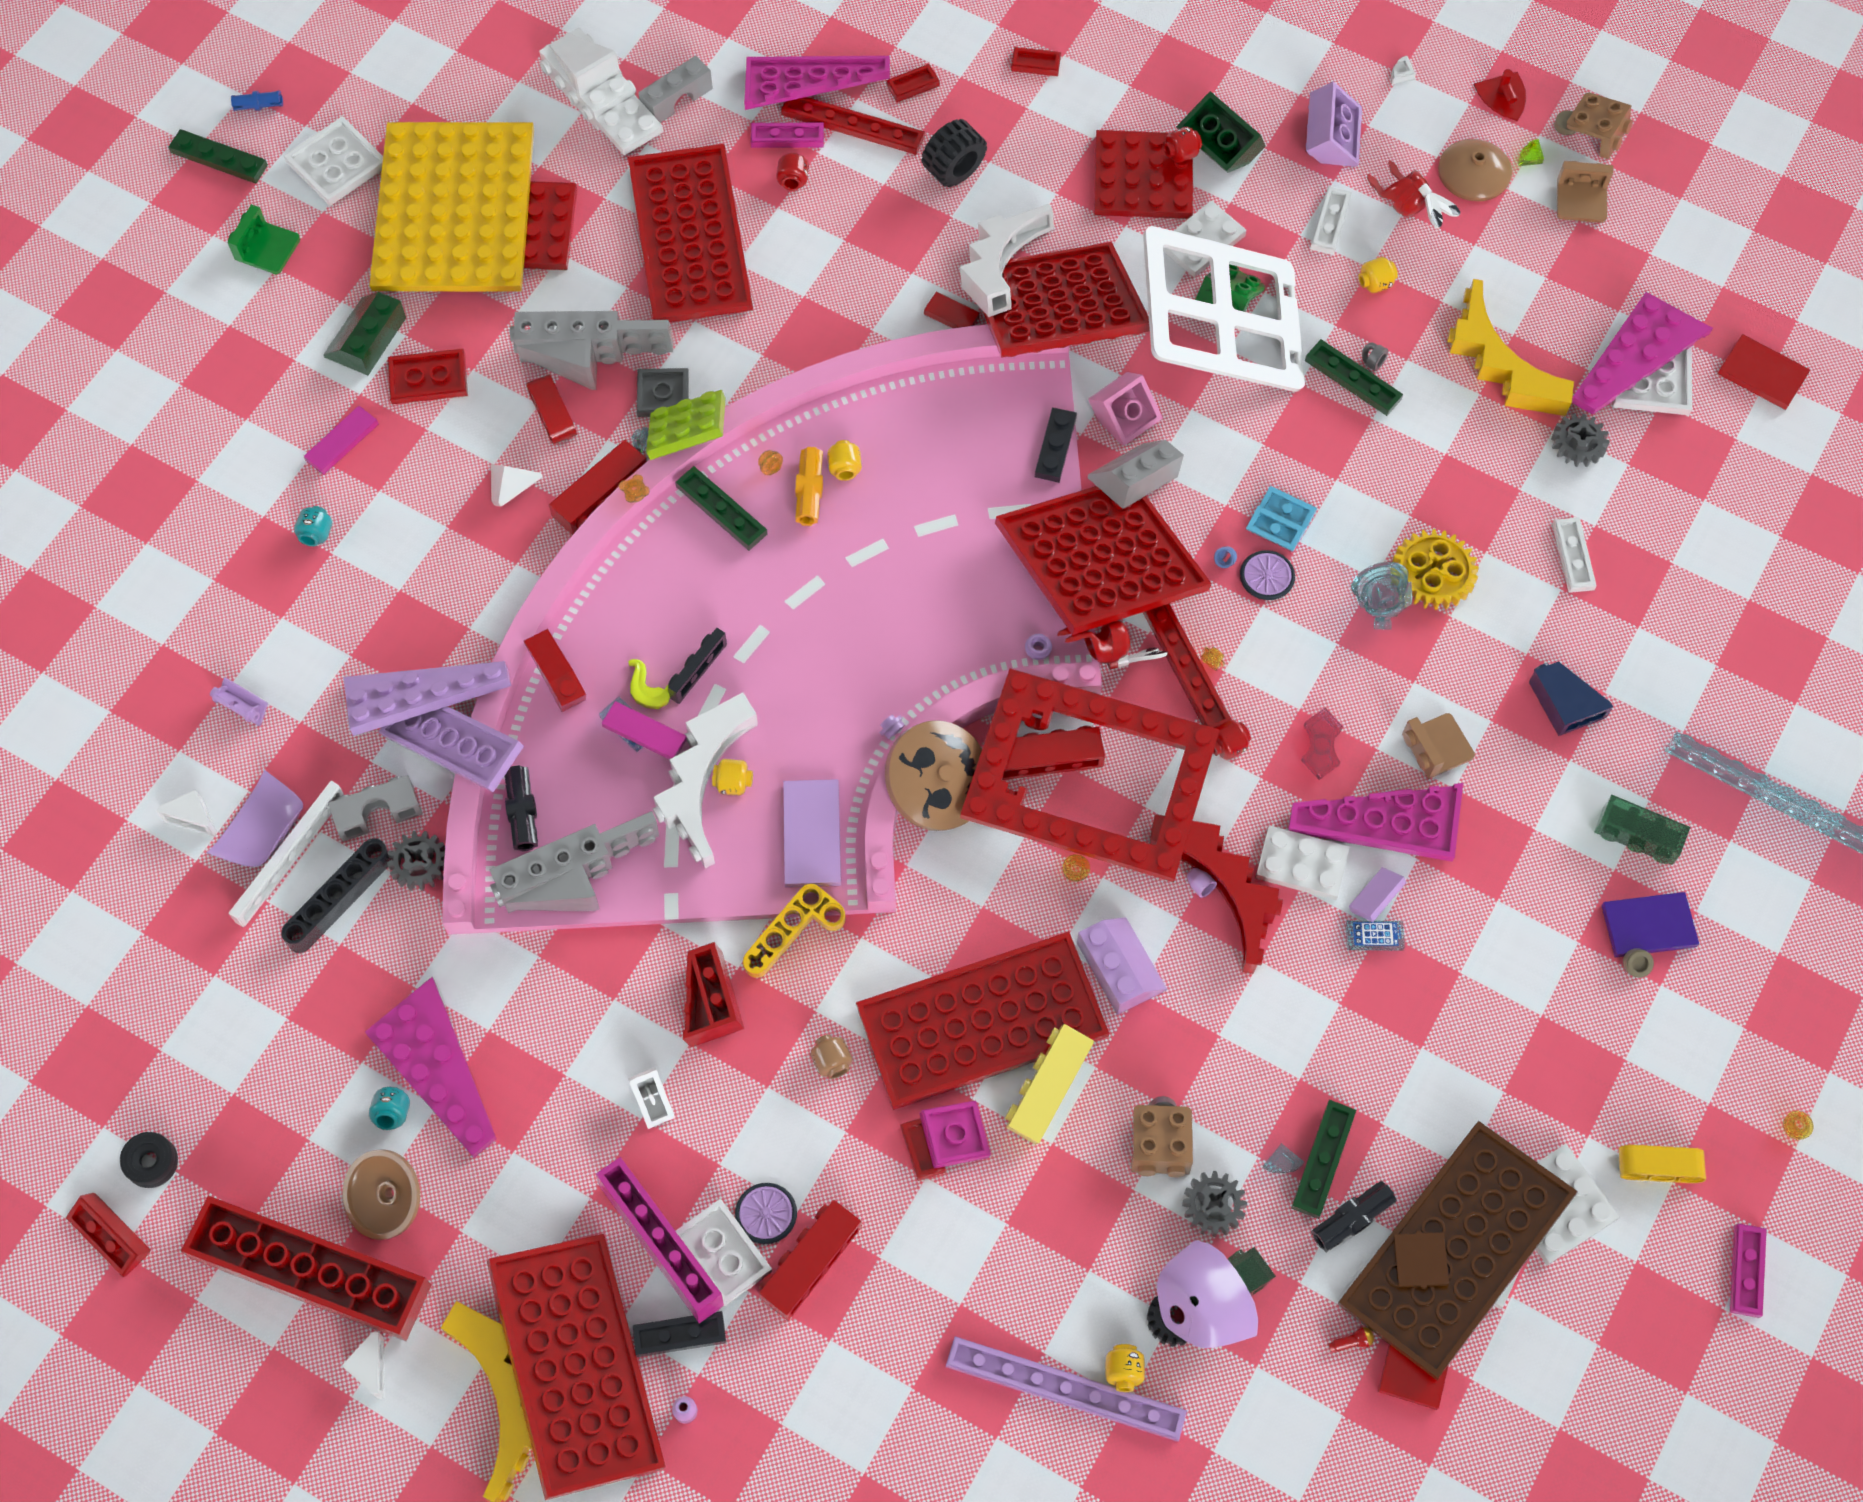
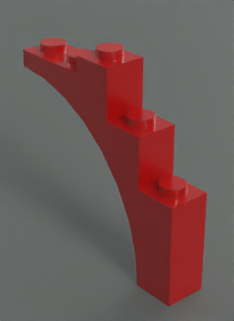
M1154 815L1149 844L1156 846L1164 815ZM1192 821L1181 861L1193 868L1207 872L1217 882L1216 888L1231 908L1240 930L1243 948L1242 972L1254 974L1256 966L1262 965L1264 949L1259 948L1260 940H1265L1268 923L1272 924L1275 915L1280 916L1283 899L1278 898L1279 888L1251 884L1253 867H1248L1250 857L1222 852L1224 836L1219 835L1221 826Z

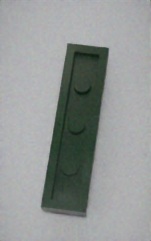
M182 129L178 131L168 146L172 154L255 184L268 166L266 159Z
M1322 339L1318 341L1305 357V362L1386 416L1402 400L1403 393Z
M695 466L675 482L677 489L748 551L768 535L767 529Z
M1330 1099L1327 1102L1291 1209L1316 1219L1320 1218L1357 1111L1356 1109Z

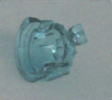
M1396 562L1374 564L1361 571L1351 584V590L1357 597L1360 608H1365L1366 612L1376 617L1374 629L1391 630V618L1398 617L1406 607L1412 604V583L1408 582V571L1403 565Z

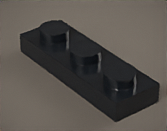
M1052 407L1035 470V478L1060 483L1077 419V412Z
M716 628L712 634H707L702 640L699 650L687 658L682 671L679 674L673 675L668 683L671 700L680 704L727 646L725 632Z
M722 1311L713 1313L701 1323L694 1316L632 1325L637 1357L727 1343Z

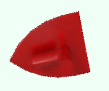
M1506 69L1502 76L1473 84L1483 102L1493 111L1503 117L1515 121L1519 120L1526 104V89L1518 72L1513 73L1512 70Z

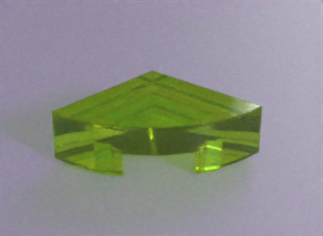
M1539 139L1530 141L1522 149L1518 158L1519 166L1543 163L1544 156Z

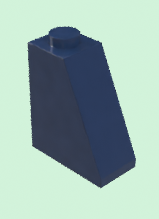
M1559 661L1550 665L1548 663L1539 665L1534 669V673L1529 680V684L1558 736L1607 718L1613 708L1609 700Z

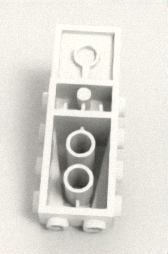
M580 28L565 34L562 38L539 50L541 57L540 67L543 72L554 81L559 90L563 91L571 104L579 109L583 117L597 131L601 129L624 156L664 132L663 125L635 95L636 88L634 84L623 77L619 69L617 53L614 50L594 43L592 37L589 34L585 35Z

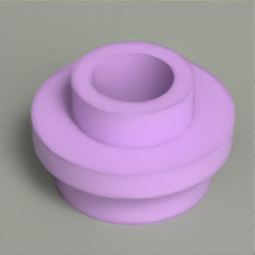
M1034 634L1027 639L1025 651L1030 658L1042 660L1050 655L1052 643L1045 635ZM1041 646L1043 650H1035L1034 647Z
M892 714L880 724L883 729L879 733L882 736L885 735L888 739L897 734L905 726L901 721L903 719L901 715L895 718Z

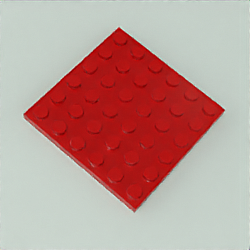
M1112 242L1010 259L1005 265L1002 277L1010 287L1012 309L988 317L982 310L1001 358L1150 332L1149 316Z
M1094 486L996 516L995 525L1072 635L1209 591L1212 584L1147 496L1123 509L1100 488Z

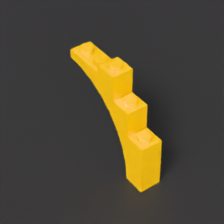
M1473 279L1471 287L1465 288L1463 303H1467L1466 309H1462L1460 319H1457L1455 327H1450L1447 343H1451L1450 353L1475 357L1474 369H1478L1477 379L1503 384L1502 395L1506 396L1505 406L1566 416L1572 403L1574 381L1555 377L1533 367L1519 358L1505 345L1494 330L1487 315L1483 298V280Z
M456 1301L441 1329L465 1346L476 1357L489 1378L497 1401L500 1435L494 1472L483 1497L490 1502H501L502 1500L505 1502L514 1488V1484L511 1482L517 1471L521 1473L525 1469L530 1458L527 1453L529 1450L533 1451L513 1368L509 1364L511 1360L502 1324Z

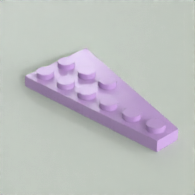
M505 661L343 677L349 728L353 736L511 686Z

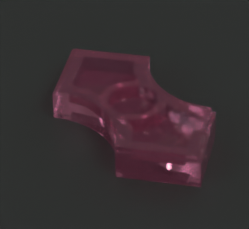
M1326 707L1304 723V728L1310 738V748L1301 761L1318 780L1339 766L1341 762L1334 749V740L1342 731L1343 726Z

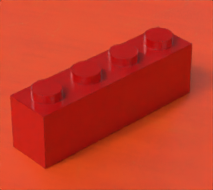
M623 440L549 504L552 518L573 535L597 507L647 462V458L627 440Z
M1081 726L1076 730L1065 731L1064 729H1056L1046 734L1033 732L1027 733L1023 737H1016L1002 780L1103 767L1105 753L1100 727Z
M835 1200L829 1206L824 1204L815 1216L817 1221L811 1228L806 1227L800 1233L796 1240L798 1245L792 1252L787 1250L778 1262L780 1267L773 1276L768 1274L759 1285L761 1290L759 1292L760 1300L787 1321L790 1320L862 1229V1221Z

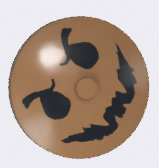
M927 721L904 731L891 746L885 764L886 788L898 812L910 823L930 831L950 830L969 822L968 820L961 819L960 814L982 752L979 743L966 730L946 721Z

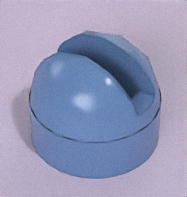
M1229 546L1221 547L1214 554L1215 563L1221 568H1228L1235 564L1237 552ZM1228 553H1230L1231 556L1229 557L1227 562L1223 561V559L1228 555Z

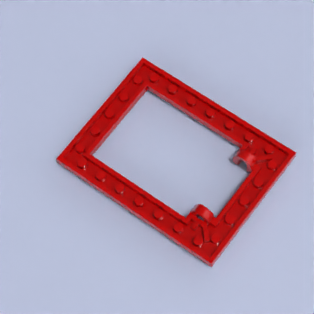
M1010 668L960 818L1174 882L1220 730ZM1053 712H1057L1185 750L1156 846L1023 806L1027 794L1026 788L1019 786L1018 791H1013L1009 789V782L1002 781L1021 722L1024 721L1025 725L1031 729L1043 731L1048 729ZM1033 714L1040 715L1042 718H1036Z

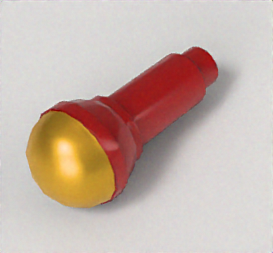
M1359 1327L1352 1335L1333 1340V1342L1328 1343L1330 1352H1339L1355 1346L1368 1348L1374 1342V1334L1367 1327Z

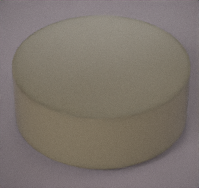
M1566 110L1557 115L1554 127L1560 134L1572 135L1576 133V131L1567 128V121L1573 111Z
M1640 948L1629 950L1623 958L1625 971L1637 978L1650 974L1654 966L1651 954Z

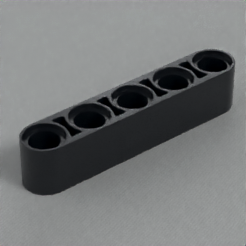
M372 838L364 842L285 923L281 935L291 951L303 953L310 949L388 868L387 862L391 861L388 856V849L382 840ZM377 851L382 852L379 857L370 858L373 853ZM355 872H362L360 877L351 879ZM336 892H343L338 899H331ZM323 912L319 919L311 920L315 913ZM296 933H303L300 939L292 941V937Z

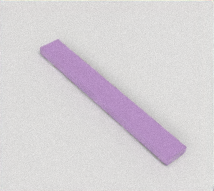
M956 1336L954 1337L946 1363L947 1368L1177 1442L1180 1439L1187 1410L1131 1392H1119L1115 1387Z

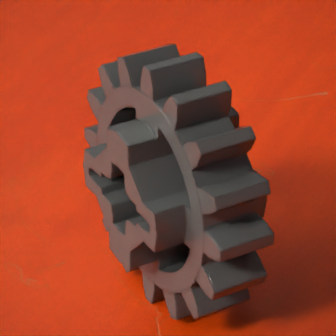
M1573 413L1570 420L1567 417H1563L1561 423L1556 424L1551 440L1554 441L1552 449H1559L1556 456H1565L1566 464L1572 460L1575 467H1578L1580 462H1583L1584 466L1588 467L1591 461L1596 464L1600 457H1604L1610 443L1606 439L1609 433L1608 431H1601L1604 424H1595V417L1588 420L1584 413L1581 418H1577L1576 414Z
M412 831V838L409 839L407 836L402 835L403 842L401 844L398 842L393 843L396 851H388L391 861L387 862L389 870H392L390 874L393 880L397 879L400 887L407 883L410 891H413L415 885H418L420 890L424 891L425 884L427 883L431 887H435L433 881L435 878L444 879L441 870L444 871V843H439L436 835L429 839L427 831H424L421 836H418L416 831ZM434 852L436 853L435 864L432 863V859L434 858ZM404 858L405 862L403 863V869L401 870V859Z
M1213 1171L1211 1178H1208L1205 1172L1200 1175V1182L1193 1178L1190 1183L1193 1189L1186 1188L1184 1192L1189 1197L1183 1199L1182 1206L1189 1207L1184 1216L1185 1218L1193 1217L1191 1227L1194 1228L1199 1224L1202 1226L1201 1234L1203 1235L1207 1229L1211 1230L1213 1237H1216L1218 1230H1221L1224 1235H1228L1229 1226L1237 1229L1239 1223L1236 1219L1243 1220L1245 1217V1213L1240 1210L1247 1206V1201L1240 1200L1244 1196L1245 1191H1237L1238 1181L1228 1182L1229 1174L1227 1173L1222 1178H1218L1217 1171ZM1210 1186H1219L1221 1189H1214ZM1196 1195L1198 1196V1200L1201 1202V1208L1199 1211L1197 1210L1195 1204ZM1222 1197L1219 1207L1214 1206L1207 1211L1210 1201L1214 1202ZM1232 1197L1234 1203L1233 1212L1228 1206V1199ZM1208 1219H1218L1220 1222H1212Z

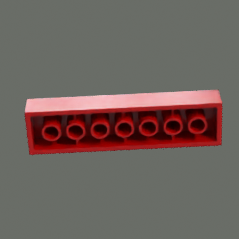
M209 1195L181 1249V1252L192 1260L407 1341L432 1286L423 1276Z

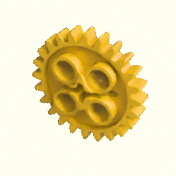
M1435 529L1432 530L1431 535L1422 530L1420 538L1415 533H1412L1410 540L1405 538L1402 546H1398L1392 563L1394 564L1391 572L1396 573L1393 582H1400L1398 591L1407 590L1404 598L1415 597L1413 602L1415 605L1420 600L1423 601L1425 609L1429 603L1433 604L1435 610L1438 609L1439 604H1442L1445 609L1449 608L1451 602L1457 606L1460 598L1466 600L1468 594L1472 593L1475 587L1474 584H1476L1478 579L1476 574L1479 567L1475 566L1477 557H1469L1473 549L1463 548L1465 540L1459 543L1455 542L1456 534L1451 536V538H1447L1445 530L1441 536L1437 535ZM1435 552H1440L1443 556L1437 555ZM1413 562H1414V563H1418V564H1420L1421 566H1420V567H1419V566H1415V565L1413 564ZM1449 572L1456 573L1458 576H1453ZM1426 583L1434 584L1436 587H1430Z

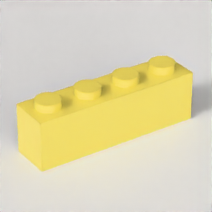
M1065 1024L1059 1030L1057 1028L1052 1030L1046 1043L1050 1044L1049 1049L1045 1055L1043 1053L1039 1054L1032 1067L1037 1071L1032 1080L1026 1078L1019 1091V1094L1023 1095L1018 1105L1012 1104L1005 1116V1119L1009 1121L1005 1128L1035 1145L1040 1143L1094 1043L1092 1039Z

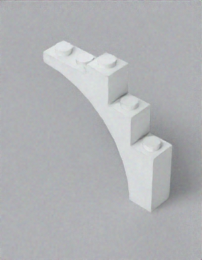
M1049 204L1007 219H1003L998 215L978 222L979 241L969 244L971 263L960 266L962 289L988 317L1012 309L1010 287L1003 279L1002 273L1010 258L1021 247L1036 237L1054 230L1053 208Z
M743 692L685 722L688 733L684 735H686L687 742L691 748L670 759L672 770L668 772L675 786L653 797L656 807L652 810L659 823L665 822L668 829L676 827L682 840L687 838L690 842L691 847H689V851L695 862L701 861L705 869L715 864L713 852L702 827V802L707 782L714 765L717 764L724 752L740 736L758 725L757 714Z

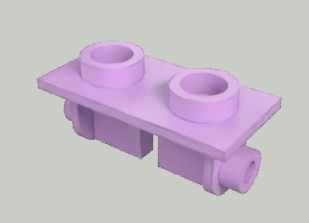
M226 677L223 678L220 688L214 687L211 690L210 696L212 701L215 703L219 702L244 717L245 721L261 726L268 702Z

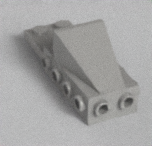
M618 311L515 312L514 326H510V341L514 342V352L519 354L521 363H534L591 390H596L597 362L604 364L622 362L623 353L638 355L640 353L663 355L667 352H673V339L669 320H620ZM525 326H531V328L526 330Z
M651 811L602 833H599L596 824H593L489 869L495 882L490 887L499 907L505 906L508 913L515 910H599V904L589 878L598 879L608 874V870L612 869L610 857L619 858L630 852L629 849L640 845L644 847L653 843L656 840L655 838L659 836L655 816Z

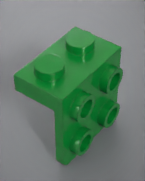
M251 204L247 212L242 214L240 223L235 231L229 235L227 243L236 261L273 274H280L301 239L298 233L267 223L261 208Z
M1229 264L1232 307L1235 310L1246 312L1250 301L1262 293L1266 286L1256 276L1247 275L1240 271L1237 266ZM1211 272L1205 276L1195 300L1213 304Z

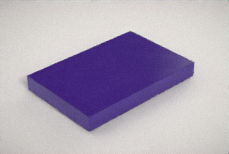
M1685 892L1607 901L1601 905L1615 958L1624 957L1629 950L1634 948H1640L1649 953L1695 948L1699 945Z

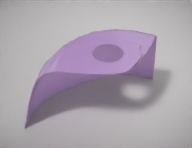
M264 770L241 810L220 839L206 853L243 866L256 867L262 865L286 839L303 809V802L292 790Z
M1195 1240L1172 1258L1162 1269L1157 1281L1159 1307L1165 1326L1174 1334L1190 1344L1201 1348L1221 1347L1257 1336L1258 1316L1255 1302L1238 1272L1221 1251L1209 1243ZM1191 1296H1195L1199 1300V1304L1196 1307L1190 1300ZM1174 1305L1180 1307L1184 1312L1185 1318L1182 1324L1175 1323L1170 1316V1309Z

